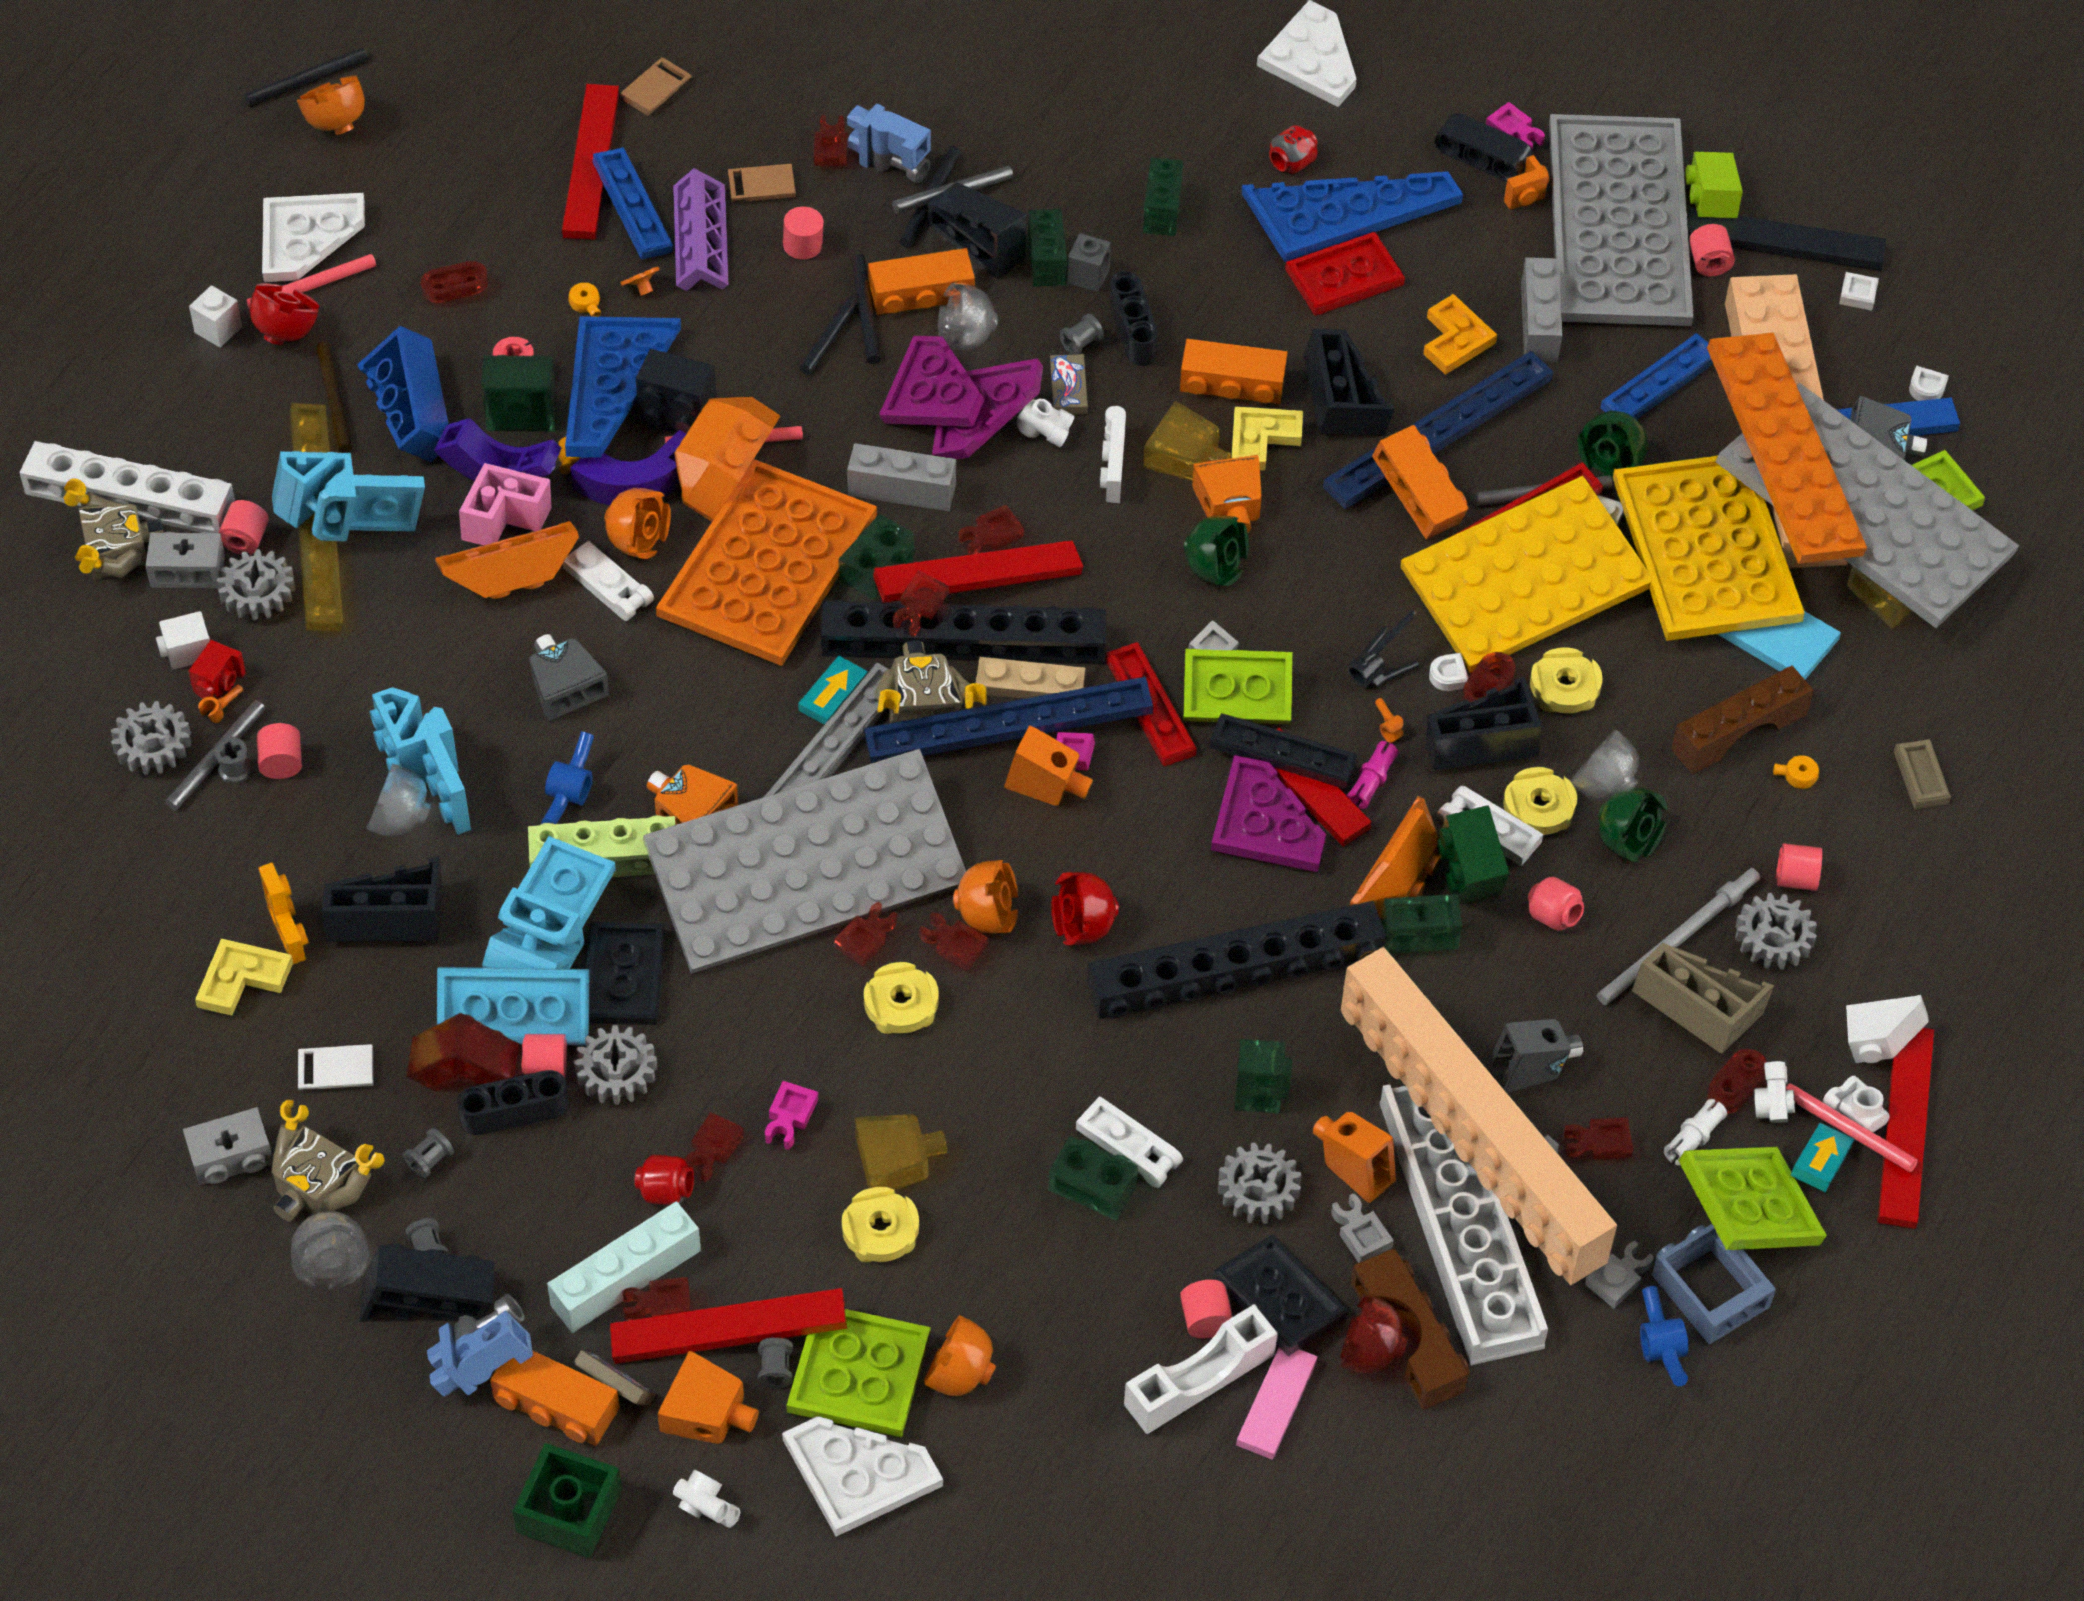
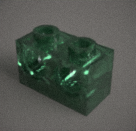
M1151 157L1144 205L1143 233L1176 236L1184 160Z
M1061 208L1028 210V246L1033 287L1066 285L1067 254Z
M879 514L838 559L839 580L869 598L874 599L879 594L873 577L874 569L911 563L915 556L914 533Z
M1458 895L1385 898L1381 915V923L1386 934L1385 949L1389 953L1458 949L1462 930Z
M1240 1039L1234 1110L1280 1114L1281 1099H1289L1292 1073V1057H1285L1286 1042Z
M1069 1136L1049 1170L1048 1190L1114 1220H1118L1137 1186L1138 1165L1133 1164L1130 1159L1123 1155H1113L1099 1149L1091 1141L1078 1140ZM1075 1165L1083 1166L1084 1169L1075 1170L1071 1167ZM1109 1180H1114L1119 1182V1184L1109 1185L1105 1182Z

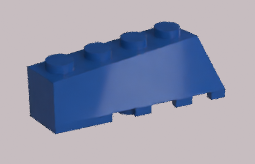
M399 326L357 365L360 371L367 375L368 380L366 383L369 389L375 392L378 397L376 404L379 410L388 417L386 424L398 448L432 462L439 456L434 449L446 425L449 424L431 339Z

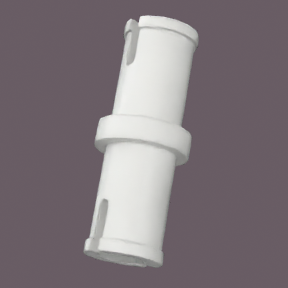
M1707 1100L1693 1118H1688L1683 1122L1680 1133L1664 1148V1154L1670 1162H1673L1678 1155L1680 1158L1684 1151L1695 1150L1698 1146H1703L1709 1141L1712 1130L1727 1116V1111L1720 1102L1712 1109L1711 1107L1715 1104V1100ZM1679 1158L1675 1161V1165H1680Z

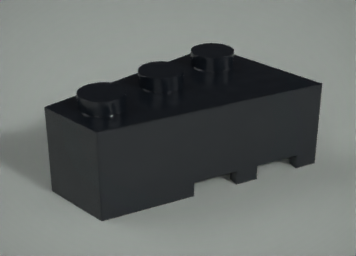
M958 182L928 202V225L958 249L967 248L969 257L996 279L1026 258V213Z
M1313 329L1304 353V359L1319 434L1385 435L1395 409L1391 402H1386L1378 390L1380 384L1375 377L1371 378L1364 367L1365 360L1347 331L1340 329Z
M1525 676L1515 679L1514 685L1500 691L1496 687L1486 691L1485 697L1469 703L1466 699L1428 715L1426 748L1433 770L1539 756L1542 726Z
M439 856L429 858L428 864L406 869L405 864L396 866L393 873L373 878L371 873L325 884L322 917L326 942L438 940L443 891Z
M379 1244L362 1280L359 1322H372V1315L396 1314V1321H409V1314H433V1321H459V1317L466 1315L478 1321L486 1316L492 1305L495 1261L483 1260L475 1255L463 1257L448 1255L435 1249L421 1251L408 1249L400 1244Z

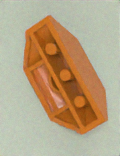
M753 397L710 398L674 453L682 489L683 504L712 522L771 433L780 415Z
M571 521L549 528L437 557L435 560L444 576L484 598L498 599L508 596L512 590L523 587L525 589H535L544 585V581L552 580L579 536Z
M1417 796L1414 804L1353 896L1350 906L1374 901L1379 917L1385 918L1403 914L1411 901L1414 903L1418 902L1425 888L1424 881L1428 875L1433 877L1441 863V857L1437 851V839L1440 838L1425 799Z

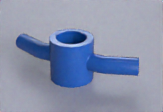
M581 731L570 764L555 761L546 780L545 794L553 797L554 800L542 819L541 824H557L568 802L580 806L585 803L591 789L593 776L590 770L583 768L587 761L594 735Z
M1646 1287L1642 1290L1650 1322L1642 1323L1640 1326V1341L1643 1355L1647 1362L1663 1360L1664 1366L1674 1385L1683 1386L1688 1381V1376L1679 1361L1680 1357L1688 1355V1337L1684 1322L1681 1318L1665 1320L1657 1287Z

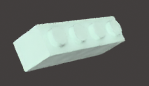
M677 1201L548 1282L551 1307L569 1330L574 1333L700 1252L699 1228Z

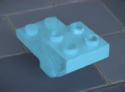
M280 451L272 493L273 511L295 528L315 513L312 532L320 541H347L349 530L415 531L425 489L424 477L407 475H353L351 453Z
M393 687L372 694L374 709L370 710L369 713L376 730L373 732L379 751H386L389 757L386 758V764L393 779L399 777L404 790L427 782L432 796L439 795L441 800L439 809L445 823L452 822L457 835L470 831L471 825L465 788L457 774L459 768L453 730L443 709L434 707L423 718L420 698L417 695Z
M548 836L519 888L513 887L502 905L498 918L503 921L504 925L509 927L503 928L502 931L490 937L482 967L570 969L585 943L582 928L616 870L615 862Z

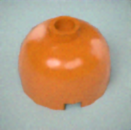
M358 76L340 78L342 85L339 83L331 85L328 82L301 95V99H297V103L306 121L321 131L334 130L336 135L352 130L354 128L352 122L361 116L365 105V96Z
M632 488L619 493L612 501L605 513V527L609 541L620 552L643 559L651 558L658 552L651 549L658 539L665 542L671 523V509L668 503L663 502L662 497L664 494L662 492L645 488Z
M1003 860L985 861L975 864L965 872L960 880L958 889L954 891L953 901L955 909L960 911L962 918L972 929L981 933H1010L1014 929L1018 918V909L1011 911L1012 898H1018L1016 878L1010 864L1002 863Z
M959 1315L945 1335L947 1339L941 1349L938 1348L924 1378V1385L949 1396H963L971 1393L978 1383L986 1386L996 1368V1365L990 1362L993 1346L986 1331L971 1320Z

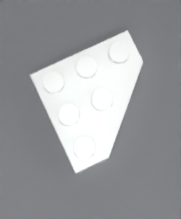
M1311 0L1303 6L1257 58L1258 67L1337 107L1341 105L1356 87V76L1337 14Z
M364 193L263 198L262 274L264 282L299 280L364 228Z
M819 1416L782 1433L783 1441L836 1537L943 1486L942 1476L926 1448L920 1445L909 1443L907 1446L887 1440L885 1435L857 1427L855 1430L834 1425L833 1420Z

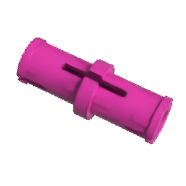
M1380 741L1368 763L1362 764L1359 769V778L1347 795L1356 806L1359 800L1362 799L1359 809L1367 808L1377 788L1385 784L1387 780L1386 773L1399 754L1398 749L1391 743L1386 751H1384L1387 741Z

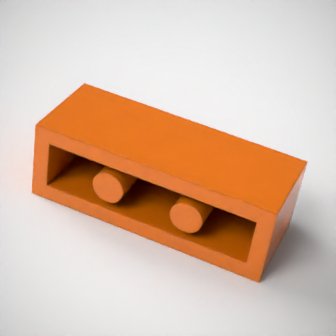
M967 248L868 263L869 288L876 315L893 314L901 311L975 300V277Z
M1186 339L1181 368L1180 391L1220 396L1229 399L1281 404L1288 351Z
M1415 425L1380 440L1372 457L1425 539H1430L1460 524L1469 509L1466 498L1460 490L1455 488L1449 479L1445 465L1438 462L1431 451L1428 439L1419 433Z
M533 1350V1356L520 1364L515 1358H512L496 1369L490 1382L493 1398H495L499 1405L508 1410H515L516 1408L529 1414L533 1421L542 1426L548 1427L552 1425L564 1431L566 1436L578 1443L586 1441L597 1446L620 1409L618 1390Z

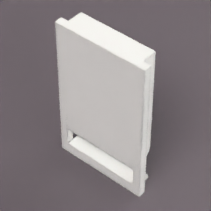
M372 1044L298 1049V1090L374 1086ZM313 1053V1084H305V1054Z

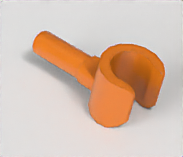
M236 685L218 700L214 697L202 699L198 705L201 715H206L210 710L214 709L209 713L208 717L211 722L219 723L224 717L223 708L241 694L243 688L240 685Z
M1378 698L1375 704L1385 720L1380 725V732L1387 742L1392 743L1404 735L1401 729L1403 727V719L1399 715L1394 716L1384 700Z

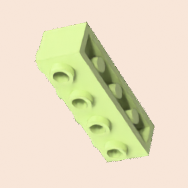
M656 815L640 819L617 818L611 821L597 822L584 820L568 824L544 823L539 826H528L530 867L546 839L550 836L615 862L616 870L612 877L655 875L643 841V835L676 825L675 816L664 817Z

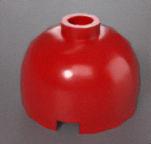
M270 283L257 284L251 297L249 311L252 323L258 331L264 334V339L276 345H283L284 341L293 342L303 339L312 330L317 320L319 304L311 297L297 290H294L291 295L281 292L283 288L281 285Z
M1062 873L1055 885H1061L1059 895L1052 896L1051 901L1052 921L1057 936L1065 935L1066 941L1063 942L1065 945H1085L1099 941L1110 931L1118 915L1119 904L1116 897H1114L1107 882L1093 873Z

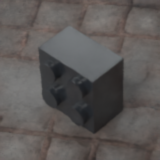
M654 349L649 350L635 378L639 422L653 428H662L673 432L681 430L687 434L710 398H717L715 365Z

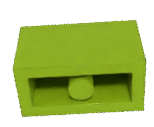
M1694 152L1692 165H1687L1685 181L1687 185H1691L1690 202L1695 204L1698 217L1738 218L1743 190L1733 153Z

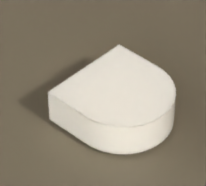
M1916 366L1909 386L1910 394L1917 401L1940 399L1945 390L1949 375Z
M1461 653L1443 655L1433 660L1430 666L1429 679L1436 688L1443 691L1469 688L1470 680Z

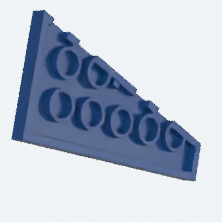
M1449 172L1409 174L1406 179L1388 180L1387 176H1375L1374 181L1358 182L1357 178L1310 180L1301 186L1286 187L1284 182L1272 183L1271 188L1256 189L1254 184L1242 185L1244 199L1284 262L1460 204L1463 199V193Z
M579 317L565 443L566 457L588 458L602 456L637 400L635 378L649 350L654 349L667 352L681 330V318Z

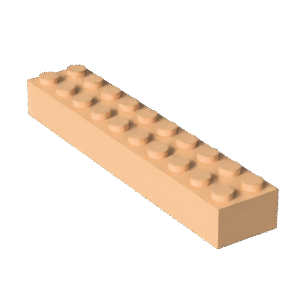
M1797 274L1730 277L1725 307L1731 337L1773 332L1796 385L1801 383L1824 400ZM1768 502V511L1789 568L1842 566L1848 564L1845 559L1798 564L1774 506Z
M1382 947L1347 967L1341 1012L1346 1021L1351 1025H1356L1363 1034L1364 1041L1369 1049L1379 1053L1384 1059L1389 1073L1395 1079H1400L1408 1088L1412 1101L1417 1106H1422L1431 1116V1121L1440 1134H1446L1451 1140L1459 1158L1464 1162H1469L1475 1169L1483 1187L1494 1192L1500 1200L1506 1215L1512 1219L1515 1218L1524 1229L1525 1236L1530 1244L1534 1247H1539L1546 1255L1554 1273L1558 1276L1562 1275L1571 1286L1607 1264L1617 1224L1389 952Z

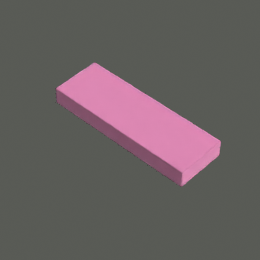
M1280 1347L1278 1348L1240 1431L1236 1446L1271 1460L1274 1459L1316 1366L1318 1356L1300 1349L1288 1356Z

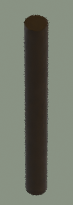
M319 342L316 345L338 449L341 453H349L352 450V444L330 345L328 342Z

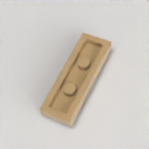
M980 657L976 683L986 686V695L1026 699L1084 688L1085 668Z

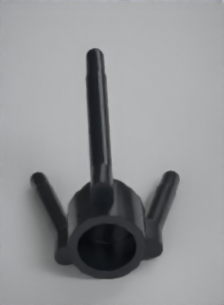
M1411 610L1390 631L1388 626H1384L1360 655L1349 663L1347 667L1349 675L1359 686L1365 688L1372 684L1377 689L1384 682L1419 667V662L1413 661L1382 674L1385 663L1379 655L1416 616L1415 610Z

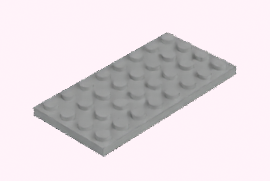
M1550 114L1549 138L1555 259H1559L1562 322L1692 326L1693 304L1680 118Z
M1799 383L1797 388L1867 546L1863 556L1844 559L1937 628L2016 553L2019 545ZM1742 433L1719 453L1716 463L1773 505Z
M920 749L643 835L647 853L691 974L957 889L961 878L966 872Z

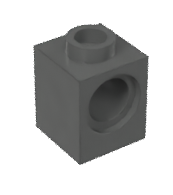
M1079 233L1068 256L1067 283L1099 292L1110 270L1111 242Z

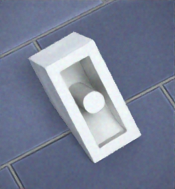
M1921 995L1846 1006L1848 1043L1856 1063H1875L1883 1059L1894 1058L1929 1022Z

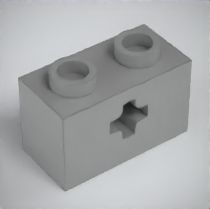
M150 533L146 570L151 588H218L217 578L222 577L220 569L224 567L225 561L221 533Z
M258 1107L183 1129L199 1186L208 1183L217 1184L228 1177L245 1172H257L265 1166L273 1164L269 1142Z

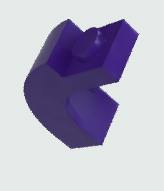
M471 418L446 425L434 451L456 471L475 481L484 463L538 477H545L555 469L556 460L562 448L553 439L529 447L508 446L488 436Z
M679 430L655 454L639 461H620L605 453L601 457L580 458L570 467L573 489L590 500L605 505H610L619 493L632 488H645L662 492L664 494L662 498H664L681 486L674 453L686 436V433Z

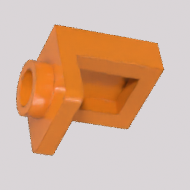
M1534 155L1527 157L1523 174L1507 179L1504 202L1510 210L1521 206H1528L1545 198L1549 174L1546 167L1540 165Z

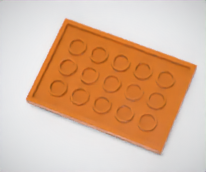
M753 459L725 504H723L657 605L656 615L659 618L783 666L876 518L877 506Z

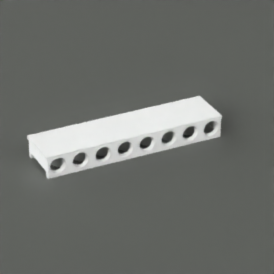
M1390 1084L1383 1086L1379 1104L1389 1133L1393 1137V1144L1470 1366L1545 1349L1548 1327L1509 1218L1504 1212L1500 1200L1492 1190H1487L1483 1187L1478 1179L1477 1172L1470 1163L1464 1162L1459 1158L1454 1144L1446 1134H1440L1431 1121V1116L1422 1106L1419 1107L1412 1101L1406 1086L1391 1088Z

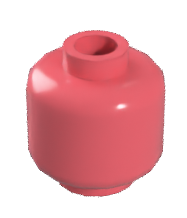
M1548 877L1540 883H1536L1528 894L1531 917L1556 931L1573 927L1583 915L1584 903L1582 902L1580 890L1556 877Z

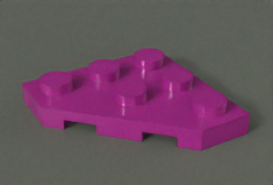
M913 336L879 416L884 424L973 427L984 398L943 336Z
M1039 359L966 371L984 398L982 407L973 427L936 425L932 455L957 460L969 458L1040 393L1043 366Z
M1234 755L1212 839L1211 850L1318 872L1326 840L1324 831L1318 824L1315 826L1305 813L1306 808L1290 788L1286 789L1277 777L1278 772L1270 762Z

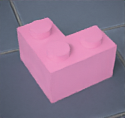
M484 463L459 510L461 540L480 545L498 542L506 524L533 531L541 530L552 508L550 479Z

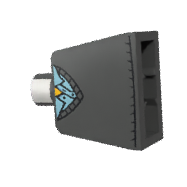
M1859 396L1851 410L1850 420L1903 460L1905 455L1923 458L1927 438L1909 434L1911 416L1869 398Z
M547 634L535 641L534 648L537 653L529 658L531 676L548 721L609 695L607 673L576 639L571 638L557 644L553 636Z
M1555 1019L1506 1023L1487 1064L1494 1079L1506 1093L1556 1079L1559 1077L1567 1058L1582 1055L1583 1044L1578 1034L1565 1036L1560 1023Z

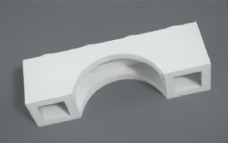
M1252 1305L1224 1322L1210 1342L1187 1360L1169 1367L1156 1364L1125 1384L1124 1406L1145 1433L1148 1434L1275 1355L1277 1332L1258 1308Z

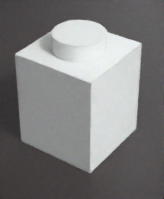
M212 285L189 306L194 332L220 348L242 328L237 300Z
M201 611L159 622L162 636L156 637L161 658L168 656L172 670L193 665L210 641Z

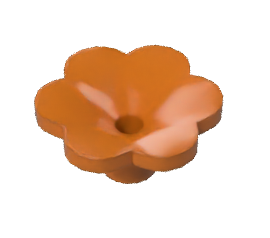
M655 267L620 282L621 286L637 285L641 296L650 293L653 289L649 280L660 269Z

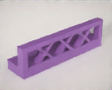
M693 168L673 186L676 286L688 291L702 279L723 290L729 285L725 184ZM705 188L714 192V200L711 199ZM706 210L714 219L715 225H713L710 219L707 217ZM706 235H708L712 242L715 244L716 250L712 248V246L706 239ZM707 260L710 261L717 273L707 269Z

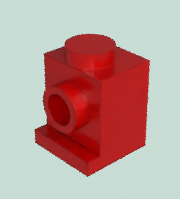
M213 640L209 641L188 670L193 692L202 699L214 697L218 700L225 691H229L233 687L236 676L243 678L246 674L242 652Z

